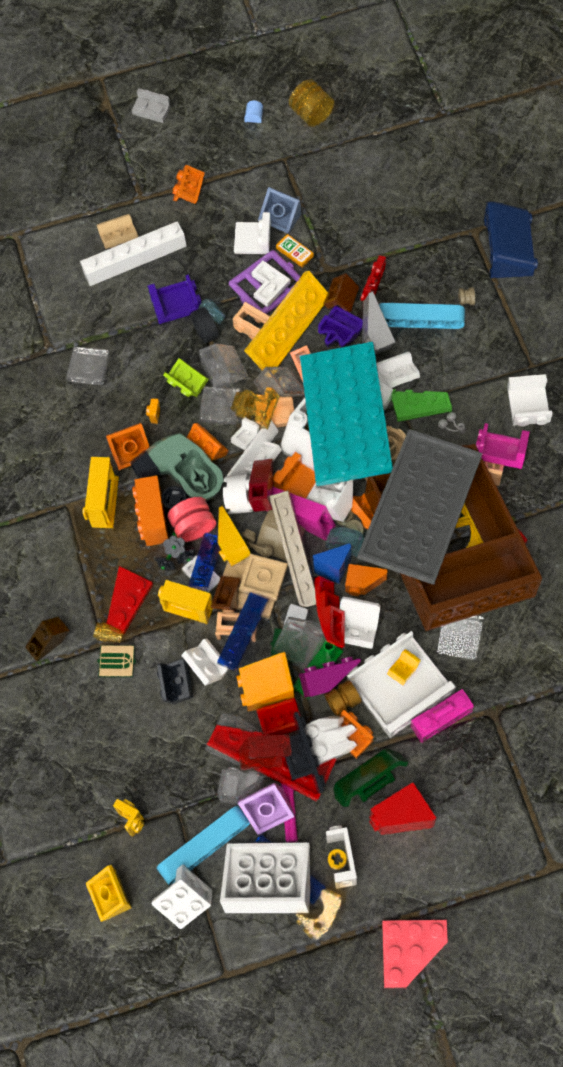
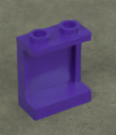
M189 274L185 275V281L156 289L155 284L148 285L149 295L159 324L189 316L191 312L199 309V305H202L199 294H195V290H197L195 281L190 280Z

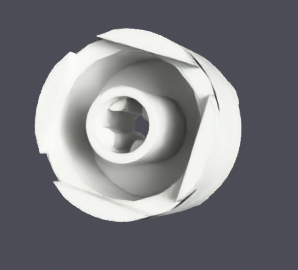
M249 474L224 477L223 482H227V487H223V497L226 509L230 508L229 514L253 512L248 501Z

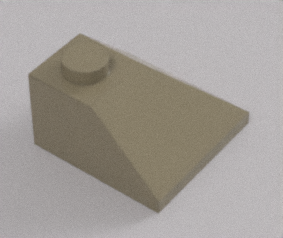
M269 510L262 523L256 544L272 545L273 554L271 556L287 562L274 512ZM298 524L301 536L303 537L306 529Z

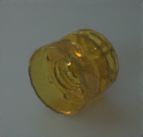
M309 79L294 89L289 99V106L309 126L314 127L324 122L330 115L334 107V100L314 80Z

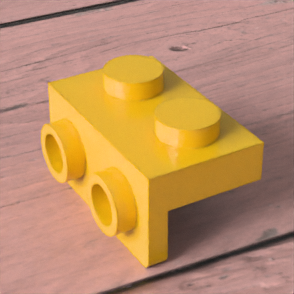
M117 799L113 807L119 815L128 819L124 828L129 835L134 837L136 833L138 834L142 830L144 818L132 802L126 799L122 802Z

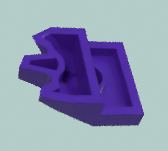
M334 306L328 316L325 315L318 324V333L327 335L324 340L327 348L336 342H339V346L342 348L358 337L362 331L363 320L338 306Z

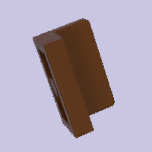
M346 273L333 278L323 305L327 309L339 305L343 310L351 312L359 286Z

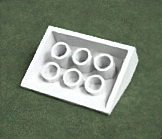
M309 843L227 844L220 903L225 913H309Z

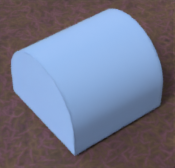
M249 101L246 105L245 122L262 123V103Z

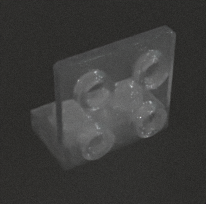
M473 616L442 626L437 653L476 660L484 617Z

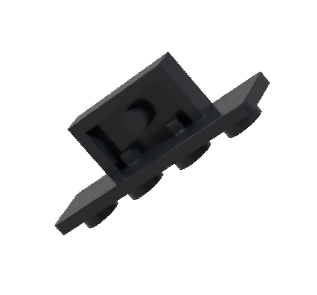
M294 712L292 716L298 735L279 741L291 780L312 775L317 793L321 794L324 792L323 788L326 787L323 776H319L317 767H319L316 755H312L310 748L313 745L310 736L305 734L304 728H306V723L303 715L299 716L298 712Z

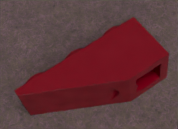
M273 459L256 460L253 463L249 480L248 501L254 512L273 510L269 496L273 495Z

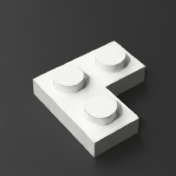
M264 261L251 272L252 277L263 284L254 293V298L267 307L290 284L288 277Z

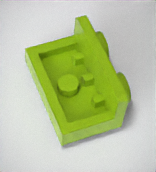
M178 358L169 373L165 372L163 376L168 378L167 382L170 385L180 387V392L187 397H190V395L197 397L209 380L180 358Z

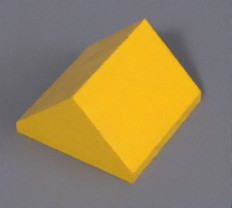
M108 865L86 882L101 922L131 909L117 871L112 865Z

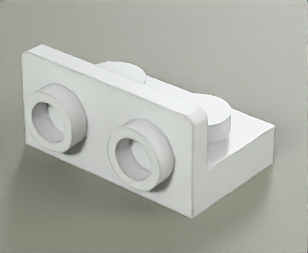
M207 638L203 639L199 646L186 650L182 654V657L205 686L221 680L230 668Z

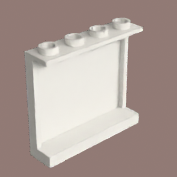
M412 631L408 634H401L394 644H387L380 650L381 653L376 656L371 655L364 661L365 664L360 667L356 666L347 675V680H350L354 685L361 701L389 738L411 724V720L448 698L455 692L456 688L451 681L448 682L415 641ZM406 649L421 661L415 673L402 685L387 675V672L399 659L402 651Z

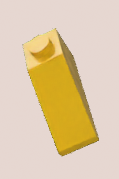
M221 506L219 507L218 544L221 548L219 554L223 561L228 560L232 567L249 557L251 553L224 507Z

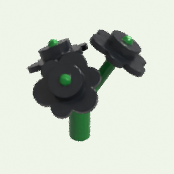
M173 532L170 539H166L163 542L166 548L165 553L168 554L167 557H155V561L162 570H175L174 563L169 561L171 556L176 558L179 565L182 563L187 564L193 560L195 549L185 550L184 539L177 538L175 532Z

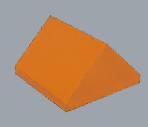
M141 423L106 436L118 470L131 466L130 461L150 447Z

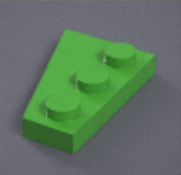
M396 389L392 391L391 402L397 422L452 411V405L447 392L424 391L423 393H415L413 390L399 392Z

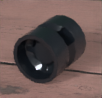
M170 486L163 491L162 503L167 515L175 505L187 499L186 493L181 487Z

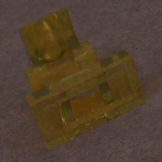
M269 387L266 388L264 395L254 394L249 390L237 392L231 410L240 418L251 420V415L256 416L254 421L259 427L268 430L280 395L274 388Z
M323 889L319 896L324 908L318 918L312 919L301 913L296 914L298 918L296 923L299 926L301 924L305 926L303 930L311 939L314 937L317 940L331 929L346 899L329 889ZM317 922L322 924L321 929L317 927Z

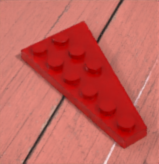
M216 725L207 743L208 746L314 801H317L321 795L317 793L312 775L291 780L279 742L288 737ZM336 758L317 767L318 774L323 776L325 784L337 760Z

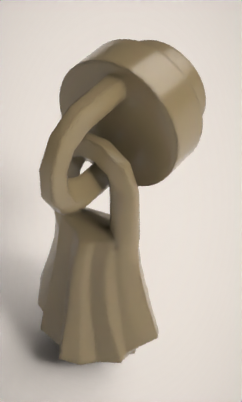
M248 529L242 532L241 537L247 541L245 544L248 549L250 547L253 548L262 557H271L273 554L272 545L252 544L256 540V533Z

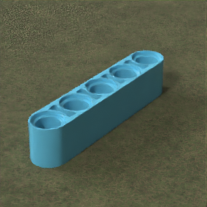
M379 304L388 327L460 329L465 326V308L461 305Z
M238 805L233 807L157 866V870L167 884L172 885L176 880V871L181 865H184L191 871L243 831L250 824L248 818Z

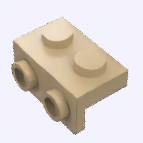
M130 214L97 224L105 249L113 248L138 238Z

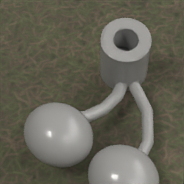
M454 412L447 414V420L453 422L458 430L447 428L448 422L445 419H441L438 422V427L441 429L446 428L452 432L459 431L461 434L466 432L463 423L458 424V426L456 425V414Z

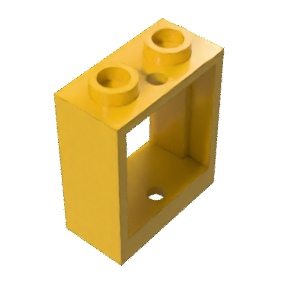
M168 580L165 581L164 586L161 585L158 597L164 611L208 624L213 611L211 608V593Z

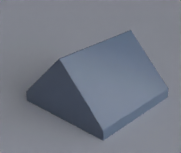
M268 187L258 221L259 219L262 220L263 212L270 213L271 226L290 233L301 215V202L295 197Z

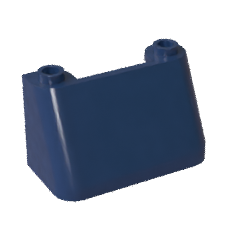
M495 201L486 202L484 224L488 228L489 259L492 265L490 278L533 276L534 269L538 267L537 258H534L530 228L532 213H529L527 209Z

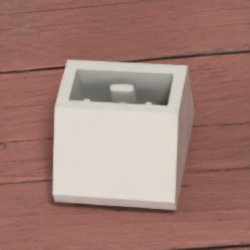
M353 480L317 486L315 483L306 499L326 506L332 519L343 522L352 508Z

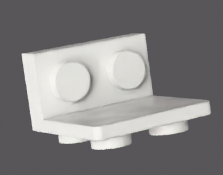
M263 212L262 220L259 219V223H236L235 254L269 253L270 213Z
M181 865L176 871L175 882L154 898L152 905L177 927L182 929L211 906L212 889L188 868Z

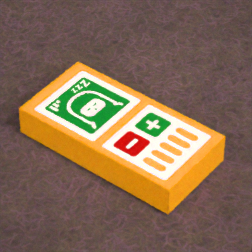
M288 234L276 244L278 251L302 268L314 257L312 251Z

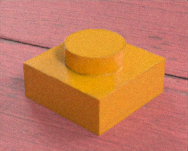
M151 399L150 405H147L146 415L149 416L150 422L153 424H158L161 408L159 399Z

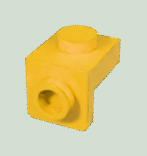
M404 649L399 659L388 670L387 675L404 685L415 673L421 660Z

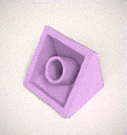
M276 783L238 801L239 806L258 835L294 817L284 789Z

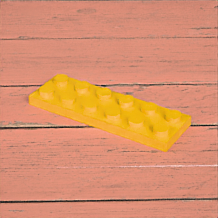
M305 271L244 350L267 376L273 374L324 306L323 304L328 292L310 271Z

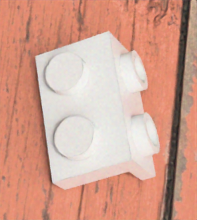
M410 352L377 363L378 372L392 388L420 377L419 370L412 362Z

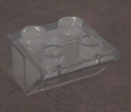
M213 344L199 350L200 361L214 390L248 377L234 346Z
M228 767L227 770L222 769L217 792L220 802L239 805V800L265 788L264 778L256 771L243 773L233 767Z

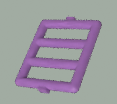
M271 250L229 281V286L241 297L240 300L243 304L246 302L265 314H268L280 305L293 286L290 288L286 287L283 293L268 307L261 308L238 283L246 278L258 290L262 284L252 277L251 272L262 261L267 263L272 258L297 282L301 276L294 270V266L290 262L287 263L275 250Z

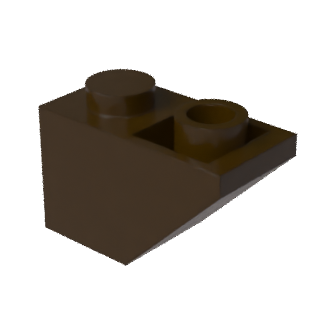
M59 617L41 621L25 648L36 661H39L60 645L70 630Z

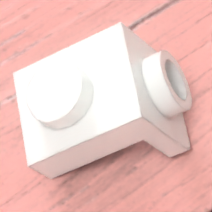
M244 417L242 427L231 437V443L246 450L258 434L259 425Z

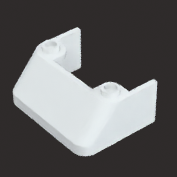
M304 398L288 419L281 441V449L283 454L288 457H292L295 452L302 455V464L314 471L310 433L304 429L308 423V418L305 414L307 409Z

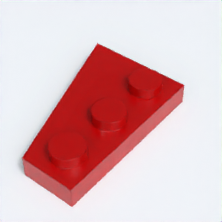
M379 255L377 261H374L372 272L363 289L361 301H364L372 291L376 295L386 268V257Z
M119 566L107 625L125 634L151 590L153 583Z

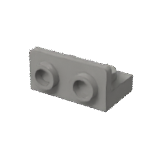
M138 89V98L132 108V114L164 123L171 108L169 97L164 94L150 92L149 90Z

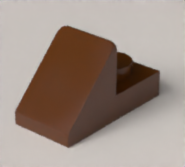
M221 576L211 603L212 609L233 610L238 608L236 596L241 584L240 578Z

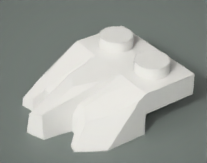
M329 716L306 724L304 731L306 736L309 735L313 747L310 749L312 755H316L319 765L333 758L337 759L348 754L357 746L354 741L348 740L349 736L357 731V729L352 724L342 727L344 717Z

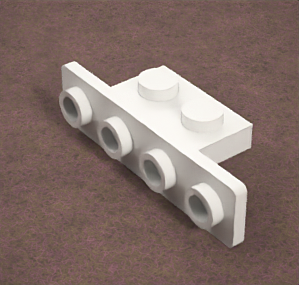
M267 420L227 476L251 475L254 461L273 459L274 461L282 449L279 445L271 443L278 433V429L271 420Z

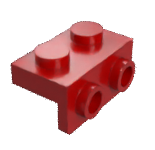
M295 698L256 710L263 734L283 735L297 730L292 716L294 712L299 713Z

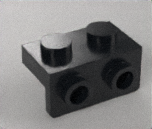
M180 659L167 665L163 663L157 664V676L161 686L160 694L164 702L177 704L194 697L188 663L185 659Z

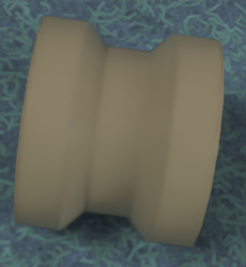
M474 287L466 290L463 288L458 289L459 305H475Z

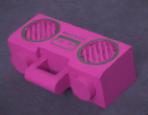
M461 689L445 699V701L411 720L410 727L419 741L423 743L470 714L474 706L464 690Z

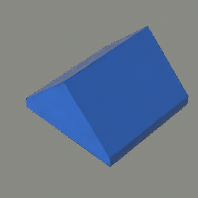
M350 543L313 555L314 573L340 584L351 562Z

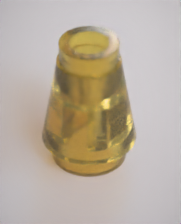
M97 622L93 637L97 638V641L120 643L123 631L104 622Z

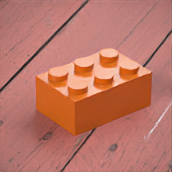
M158 476L134 479L135 487H132V491L136 501L135 511L138 516L137 526L141 540H145L147 546L163 544L166 539H169Z

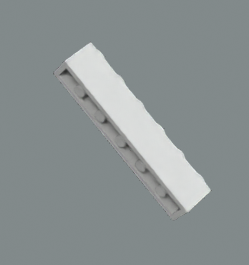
M178 221L81 260L83 273L89 285L92 286L186 247L185 235Z

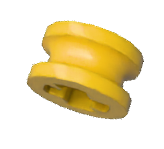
M335 849L329 853L328 863L331 868L340 870L346 865L347 857L342 850ZM336 854H339L343 862L335 865L334 860L331 859L332 856L336 857Z

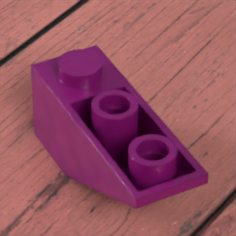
M351 656L341 659L342 663L335 664L334 661L324 663L323 668L316 669V666L304 668L305 672L299 674L304 697H312L331 691L361 660H353Z

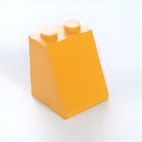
M285 652L239 668L240 675L236 676L239 687H243L244 694L240 696L242 705L247 706L248 712L294 698V690Z

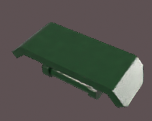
M384 749L338 780L333 788L334 797L342 807H349L351 798L355 795H358L359 799L364 803L386 785L395 782L390 771L397 766L407 767L409 761L396 751Z

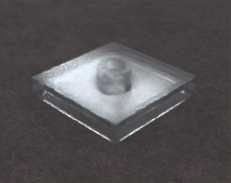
M73 347L66 377L67 381L103 385L110 355L109 350Z
M204 387L200 422L237 425L240 389Z

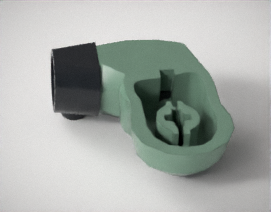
M183 433L169 435L155 442L146 451L144 450L130 461V465L139 479L151 476H158L160 478L162 477L161 475L170 474L171 478L180 484L186 494L192 498L203 497L206 501L213 499L219 493L223 483V475L219 467L212 462L201 447Z

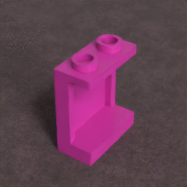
M485 423L484 429L479 430L476 442L478 451L482 453L483 461L522 469L530 432L522 430L521 437L518 439L487 432L488 424Z

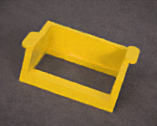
M91 457L83 516L85 520L89 519L91 526L94 528H113L119 477L114 474L110 457ZM109 480H111L108 510L106 511L105 508L108 491V482Z

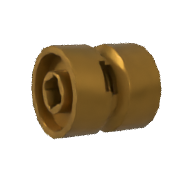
M350 680L340 684L338 690L333 688L324 694L329 707L336 716L341 715L343 710L347 711L348 706L353 708L362 702Z

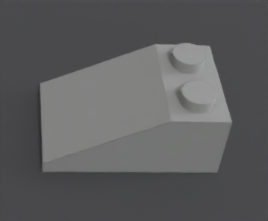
M372 291L363 301L362 343L373 341L375 355L389 350L395 343V340Z

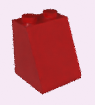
M414 783L409 784L371 808L369 816L371 827L375 832L378 830L381 835L430 829L434 827L436 816Z

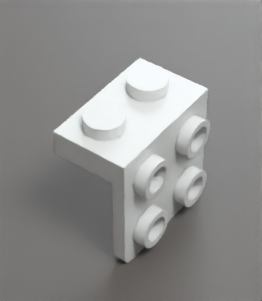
M342 597L340 610L345 611L346 644L373 648L380 604Z

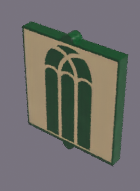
M100 645V658L97 660L99 663L98 677L133 678L134 664L136 663L134 659L135 646Z

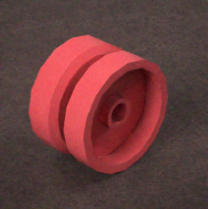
M203 497L186 499L175 505L167 515L171 526L175 528L174 532L177 538H183L185 542L195 541L204 537L216 526V520L213 514L209 512V506Z

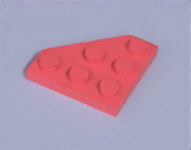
M447 920L382 921L384 988H406L448 942Z

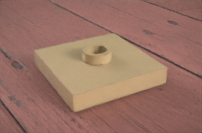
M250 554L239 591L277 601L288 563Z

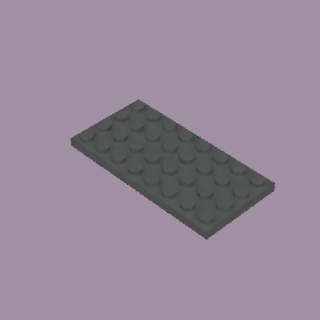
M409 429L357 558L434 585L482 453Z

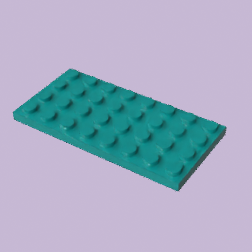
M373 341L300 356L316 485L323 486L391 473L393 465Z

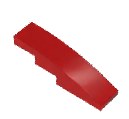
M319 576L315 578V599L320 625L326 641L343 648L345 647V611L339 609V596L334 595V582Z

